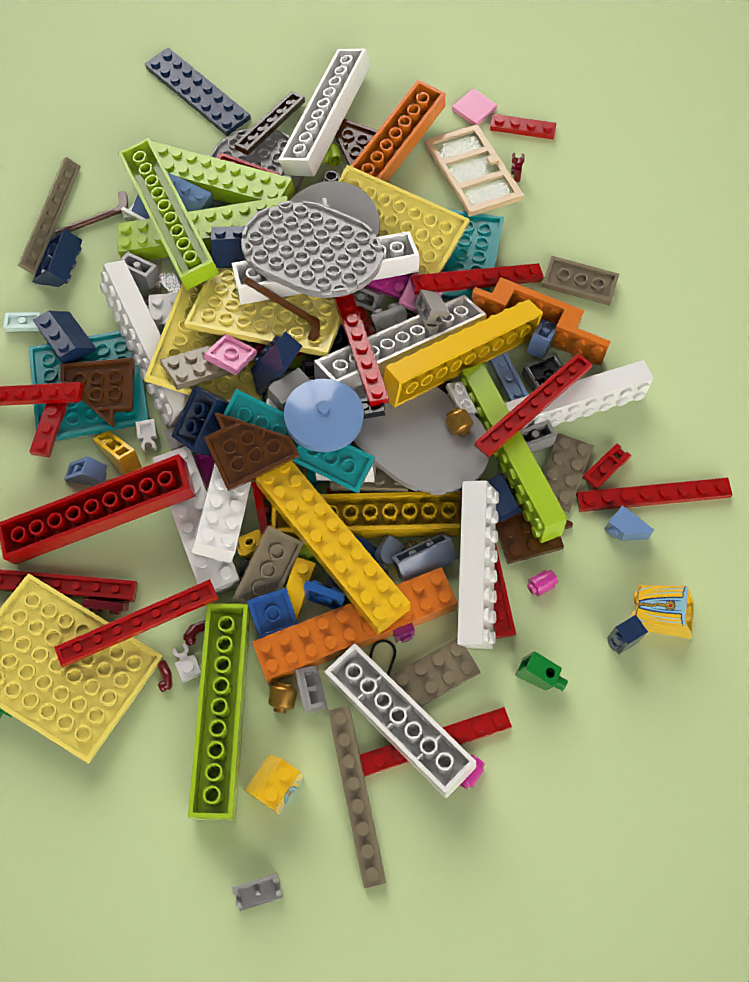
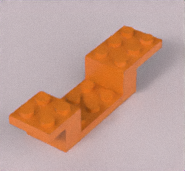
M501 277L492 293L477 287L474 288L471 301L486 313V319L529 299L543 312L540 322L542 319L557 324L551 346L568 352L573 356L579 353L592 364L602 365L611 341L579 329L584 310Z

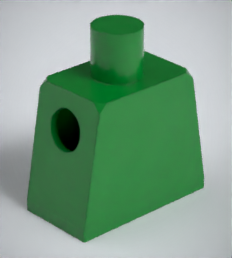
M535 651L523 657L515 674L518 678L543 690L555 687L563 691L568 683V680L559 676L562 671L560 666Z

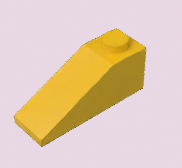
M110 430L92 438L93 442L113 466L123 475L142 468L135 450Z
M299 557L296 558L286 586L297 621L306 601L303 589L306 580L312 582L317 573L316 563Z

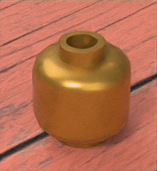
M457 407L446 414L445 424L453 436L460 435L464 437L471 433L470 428H472L474 422L466 409Z
M277 681V684L271 686L268 704L274 707V712L286 713V710L294 708L297 690L293 688L294 684Z

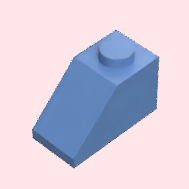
M542 319L532 335L527 353L536 358H544L552 343L557 324Z
M89 456L69 464L64 480L91 486L100 484L107 476L106 469L108 465Z
M624 506L616 512L605 527L611 537L617 538L620 541L647 540L654 531L652 527Z

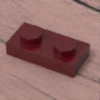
M87 598L83 601V607L90 608L89 611L102 612V609L109 610V614L121 615L122 611H128L129 602Z

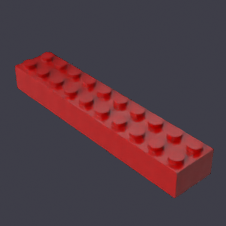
M177 454L1 521L0 545L3 559L16 565L196 497L187 462Z

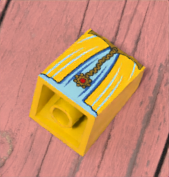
M637 586V592H634L633 597L636 610L632 612V616L637 615L648 632L692 639L694 599L688 586Z
M269 754L244 791L280 815L304 780V777L299 770L285 760Z

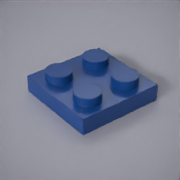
M306 580L303 587L306 600L333 610L346 605L345 594L342 593V590L331 587V589L324 587L321 582L315 580L312 582Z
M286 587L247 600L259 639L298 624Z

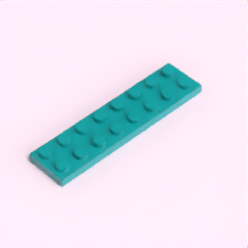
M238 389L235 390L223 415L291 437L285 426L284 412ZM295 442L301 457L293 461L359 493L376 457L351 445L332 452H316L306 449Z

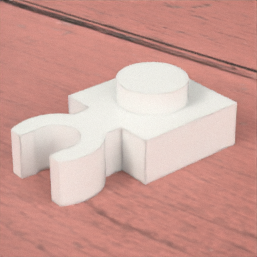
M149 419L135 422L139 442L143 441L141 448L144 453L147 452L146 447L148 445H152L153 450L156 451L157 445L153 440L158 438L155 420Z
M184 643L183 653H178L176 648H173V654L176 658L180 659L175 665L183 683L201 675V669L195 655L188 656L190 650Z

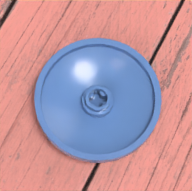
M315 379L303 383L290 394L284 407V422L289 435L302 447L316 452H332L346 447L358 436L363 425L364 410L359 396L348 385L333 379Z

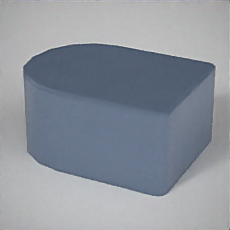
M390 535L383 536L375 551L376 561L382 565L393 564L391 557L400 553L404 545Z

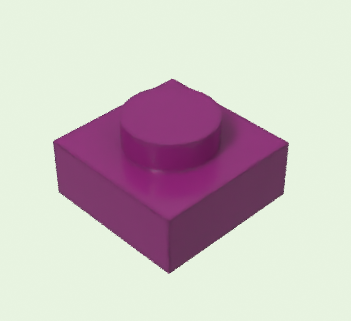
M412 623L393 630V637L396 643L399 641L402 643L408 642L415 635V628Z

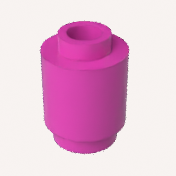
M551 569L548 571L544 570L528 579L529 584H527V588L532 595L535 594L539 597L555 587L558 583L557 576Z
M474 755L470 756L476 760V768L460 784L465 789H468V787L473 788L484 771L485 763Z

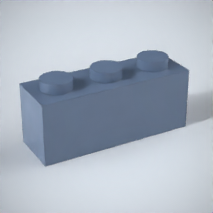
M444 532L391 557L398 577L403 582L442 566L450 565L452 561L458 559L451 538Z

